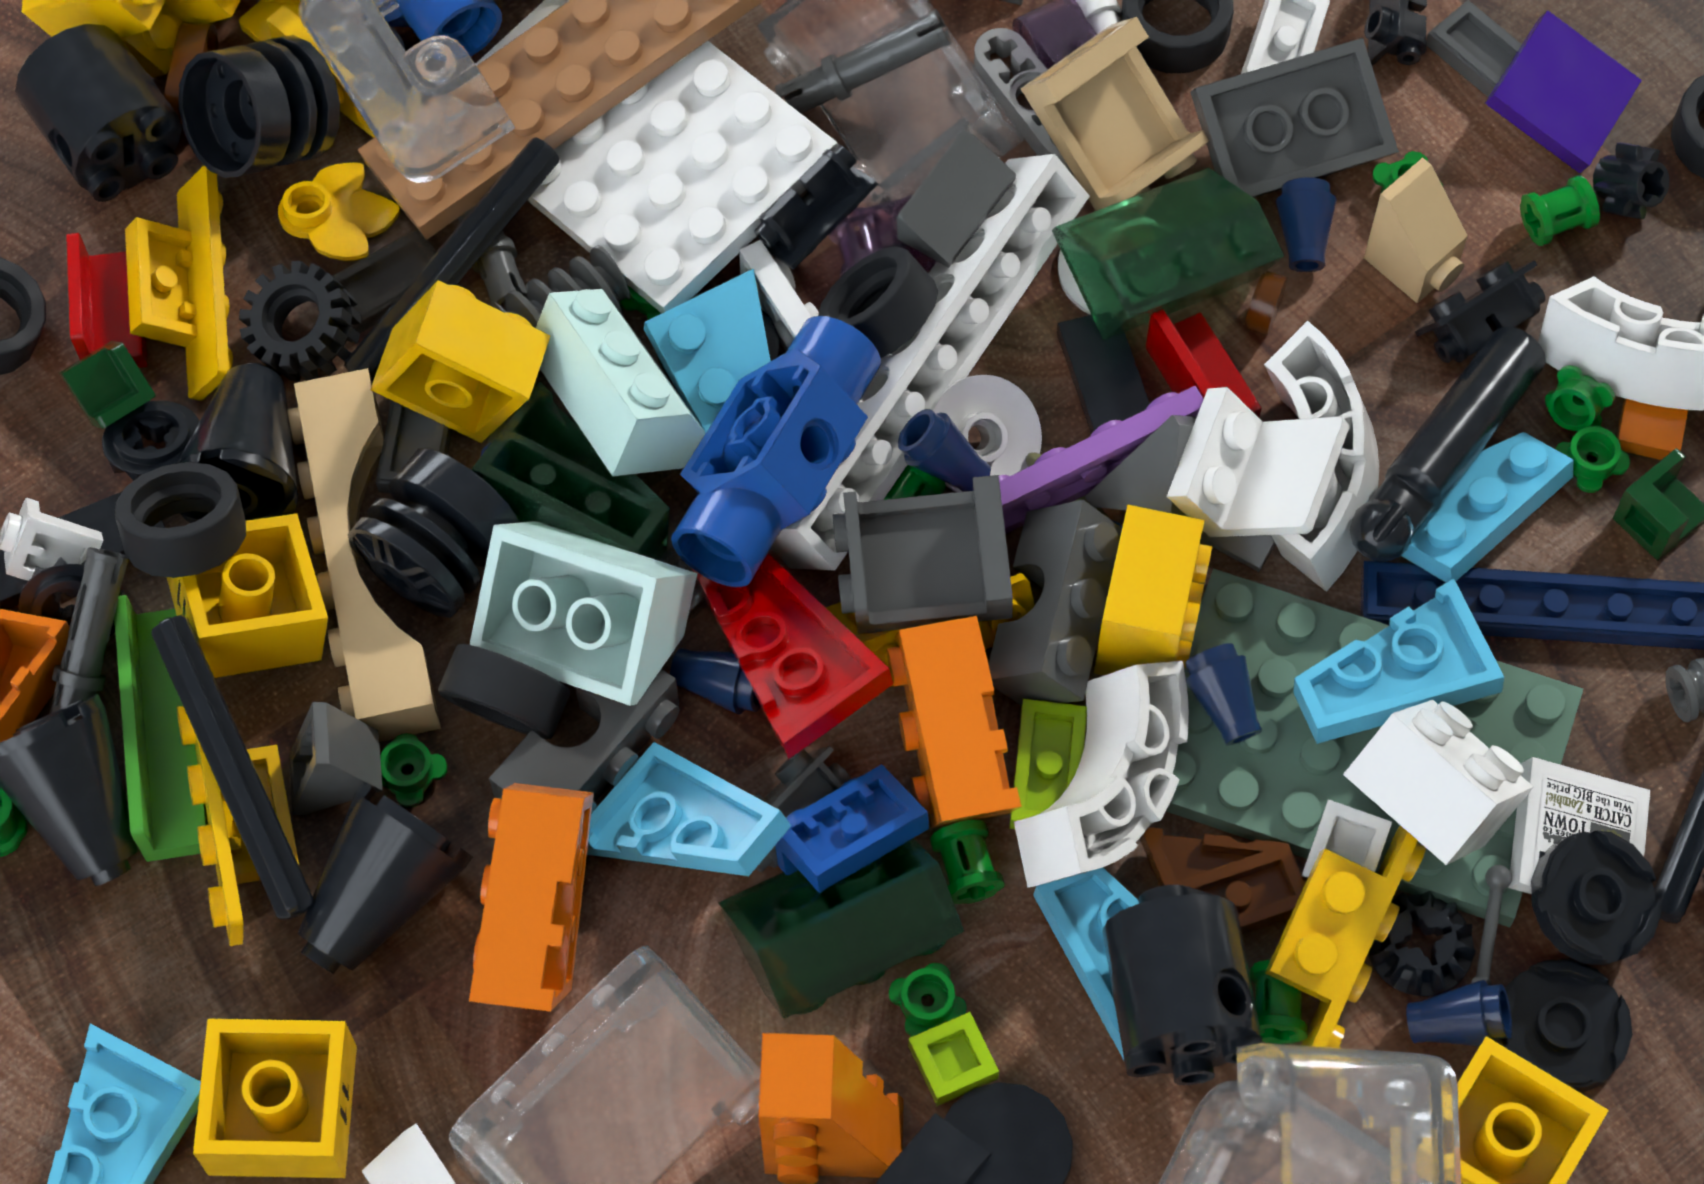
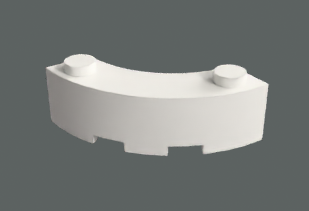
M1594 276L1550 296L1538 343L1545 353L1546 363L1556 368L1558 372L1564 366L1573 365L1578 367L1583 375L1594 378L1598 383L1608 384L1618 397L1667 408L1704 410V315L1701 322L1663 318L1661 306L1653 305L1621 293Z
M1306 321L1264 365L1280 400L1299 419L1342 417L1349 424V430L1312 531L1306 534L1271 536L1282 557L1327 592L1341 576L1357 552L1352 543L1350 526L1356 510L1367 503L1378 490L1379 458L1373 426L1349 368L1324 334L1309 321Z
M1183 661L1137 664L1088 681L1085 691L1087 705L1085 746L1074 778L1062 796L1048 809L1038 815L1014 822L1027 888L1097 870L1120 860L1138 847L1136 842L1151 823L1162 819L1179 783V779L1173 774L1178 744L1185 743L1188 739L1189 707Z

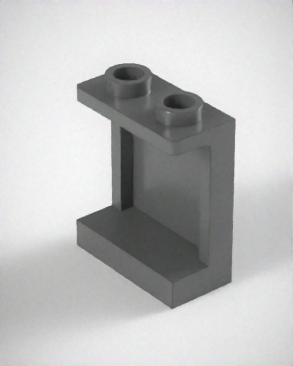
M999 475L973 477V491L869 502H858L856 491L843 493L845 513L832 514L836 553L849 551L851 574L838 575L842 614L855 613L858 634L900 630L977 616L978 622L1011 619L1013 617V596Z

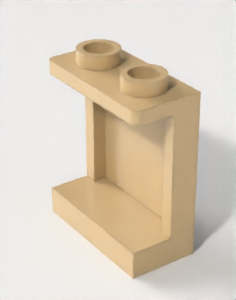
M1137 17L1108 26L1021 88L1074 177L1089 194L1090 197L1088 199L1095 211L1118 206L1121 212L1137 206L1152 194L1148 185L1163 174L1166 179H1170L1187 170L1197 161L1193 153L1209 141L1203 130L1193 133L1187 131L1136 47L1149 38Z

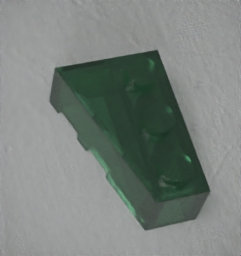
M539 382L531 392L530 398L512 416L472 467V471L491 485L509 504L519 519V523L538 521L660 561L667 552L670 508L636 474L612 476L577 423L573 422L553 402V394Z

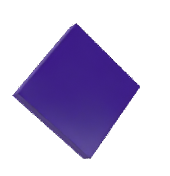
M1547 10L1533 26L1485 104L1580 174L1590 166L1642 80Z

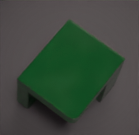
M110 341L59 372L92 426L101 429L106 428L156 397V394L122 342Z
M1677 448L1624 491L1612 518L1657 561L1704 523V503L1676 478L1686 459V456Z

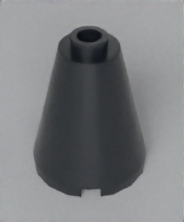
M258 363L242 364L228 370L177 464L186 462L210 464L226 471L237 484L246 521L294 514L297 507L298 489L291 429L287 413L286 387L280 375L267 366ZM192 511L180 514L187 522L192 523L202 519L209 512Z
M99 694L93 695L85 702L82 699L22 726L16 729L13 737L0 742V787L76 880L91 877L94 885L98 886L132 869L127 858L137 853L138 848L131 836L128 804L106 708Z
M364 781L355 792L312 896L314 899L313 906L306 911L298 930V934L308 941L301 953L332 974H335L341 964L352 971L463 871L473 858L462 848H460L453 859L446 855L445 851L452 842L385 795H383L376 806L369 802L376 793V790Z

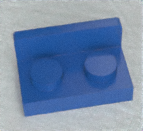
M881 764L860 777L846 781L839 789L808 807L798 809L789 814L786 819L792 826L775 845L777 862L786 875H791L799 870L820 893L928 830V811Z

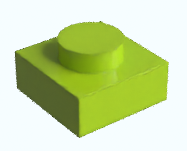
M971 1012L915 1035L908 1040V1047L936 1106L964 1095L972 1089L998 1080L999 1070Z

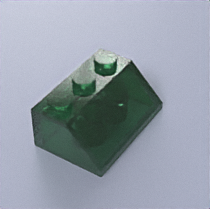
M1210 168L1055 226L1052 230L1103 340L1148 323L1151 313L1163 309L1168 315L1254 281L1284 257L1259 202Z
M914 838L820 893L798 870L791 875H786L782 872L718 903L763 993L783 1019L794 1014L800 1015L815 1011L826 1002L827 998L851 986L872 983L881 978L887 969L913 956L932 954L945 945L946 940L964 932L939 863Z

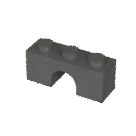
M1085 500L1026 512L1013 568L1043 588L1038 602L1025 616L1014 621L998 624L988 663L993 687L1020 706H1022L1023 699L1056 703L1084 700L1122 532L1120 526Z
M661 668L637 705L631 706L575 687L579 708L599 723L596 733L581 745L558 747L547 742L531 730L490 776L489 780L494 798H502L503 789L514 783L593 792L592 814L597 806L595 801L610 784L615 787L638 761L637 753L652 736L656 739L661 738L674 724L680 711L676 679Z

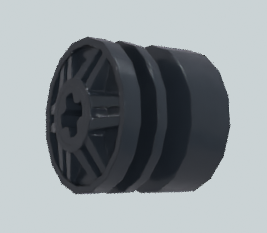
M295 35L248 43L246 46L240 45L198 53L185 66L179 83L178 108L184 134L194 154L205 167L224 178L244 176L269 170L274 166L290 165L298 161L319 158L332 147L339 130L340 100L335 78L325 58L310 42Z
M418 448L389 483L391 496L394 500L377 498L367 510L369 518L361 517L347 535L351 547L361 561L396 593L425 611L440 617L451 618L466 601L464 593L470 594L481 582L476 566L485 567L493 526L519 523V519L498 492L471 469L436 450Z

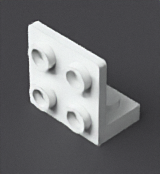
M1228 387L1209 388L1200 407L1167 498L1188 517L1204 520L1203 531L1209 537L1309 533L1312 531L1348 433L1349 424L1342 417L1262 422Z

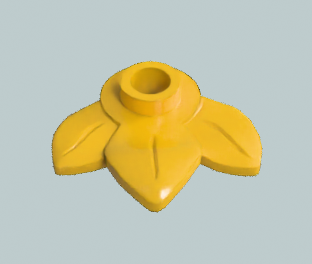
M341 163L320 170L313 181H302L290 186L279 203L278 216L282 228L287 233L298 238L309 239L319 254L342 261H355L369 255L367 238L375 237L391 227L399 217L400 207L386 197L362 189L365 180L364 165L362 163Z

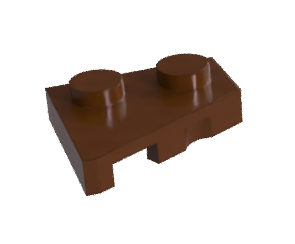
M1152 827L1148 828L1140 838L1159 886L1184 885L1232 901L1238 911L1242 934L1289 919L1305 885L1303 876L1288 843L1257 839L1253 842L1242 843L1230 836L1204 834L1203 839L1163 835V829Z

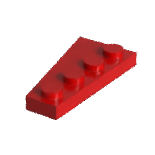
M767 554L752 581L743 587L722 585L704 577L691 568L692 572L697 573L696 581L788 759L894 684L889 667L771 555Z

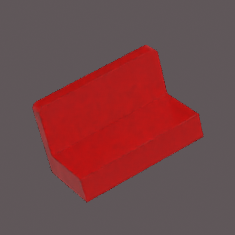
M80 233L67 234L70 338L79 359L81 360L110 341H117L125 345L138 368L147 367L146 338L130 334L126 251L89 256Z
M1163 309L1151 313L1145 348L1172 392L1179 394L1196 386L1204 399L1207 389L1228 387L1260 418L1262 407L1201 312L1175 324L1171 322Z

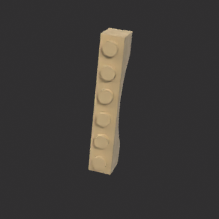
M366 368L294 383L298 407L288 409L287 413L295 446L305 444L308 461L297 463L304 499L315 498L318 516L307 518L313 551L315 555L322 553L326 555L328 571L317 573L319 589L325 609H335L339 628L327 630L331 654L335 667L346 665L349 685L338 687L341 709L352 717L379 730V742L395 739L398 735L404 733L419 734L441 729L431 674L423 647L398 628L374 601L360 576L357 554L351 547L347 535L359 521L360 507L370 479L379 465L384 441L375 392L370 390L372 381L369 370Z

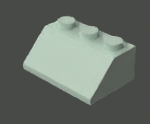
M603 289L549 293L536 329L550 335L540 370L611 475L620 476L684 468L706 433Z
M538 521L494 525L470 645L484 648L524 663L560 682L629 706L637 705L684 637L697 573Z

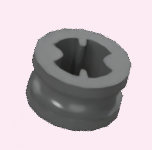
M1699 658L1690 661L1688 669L1681 665L1668 667L1665 681L1667 693L1674 711L1683 722L1696 720L1699 711L1704 713V659Z

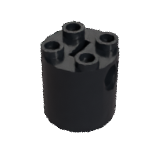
M84 24L68 28L45 40L28 56L17 75L15 92L19 102L79 186L89 191L94 200L98 202L110 201L123 190L130 189L148 178L161 179L174 170L178 164V156L174 151L179 144L182 132V125L178 114L116 32L105 25Z
M1164 885L1145 891L1138 898L1139 904L1123 909L1107 920L1102 932L1128 1076L1148 1077L1159 1073H1173L1175 1084L1195 1085L1213 1079L1215 1077L1214 1067L1226 1063L1250 1062L1264 1055L1265 1052L1238 911L1232 901L1184 885Z

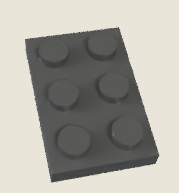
M1363 38L1203 85L1190 92L1201 128L1209 140L1206 144L1226 206L1281 190L1282 185L1292 179L1305 177L1321 178L1383 159L1399 152Z

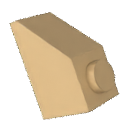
M1423 157L1380 194L1364 259L1416 303L1420 302L1434 288L1442 292L1457 279L1464 267V263L1460 259L1468 237L1434 168Z

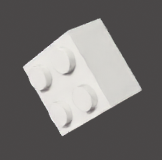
M1430 700L1392 713L1343 775L1439 860L1448 865L1484 847L1534 786L1521 776L1524 769L1511 754L1495 745L1488 748L1470 732L1473 725L1460 710L1447 702L1442 701L1437 704L1434 700Z

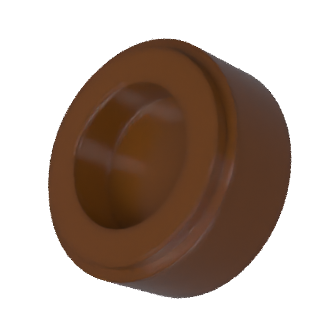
M1270 271L1262 273L1245 321L1247 329L1269 335L1285 292L1288 277Z

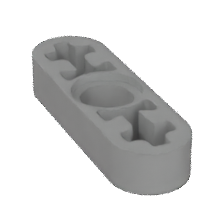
M995 28L986 31L978 38L974 49V72L977 78L1037 156L1055 154L1069 172L1072 173L1034 110L1023 108L1016 100L1023 93L1022 87L1048 69L1017 32L1006 28ZM997 53L1001 58L1011 55L1010 70L1014 77L1010 81V70L1000 59L990 62V54Z

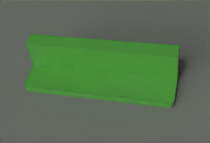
M121 595L118 597L114 621L131 836L146 862L200 854L197 827L208 825L205 804L192 805L187 766L198 765L195 744L182 745L177 707L183 705L152 637V629L160 621L177 616L175 609L136 614L127 595Z

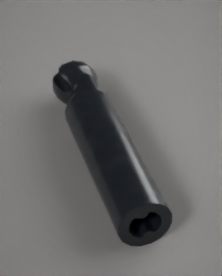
M1501 327L1491 334L1388 468L1385 480L1367 503L1356 510L1351 522L1350 534L1353 545L1363 556L1373 561H1391L1400 557L1408 550L1413 535L1427 516L1439 509L1543 370L1546 363L1545 353L1541 345L1530 334L1513 327Z

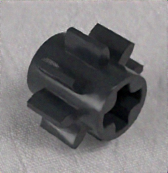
M1619 142L1616 143V155H1607L1600 158L1593 173V190L1600 198L1606 199L1602 207L1603 212L1644 219L1646 217V207H1655L1663 201L1669 188V174L1662 163L1656 162L1660 153L1658 149Z

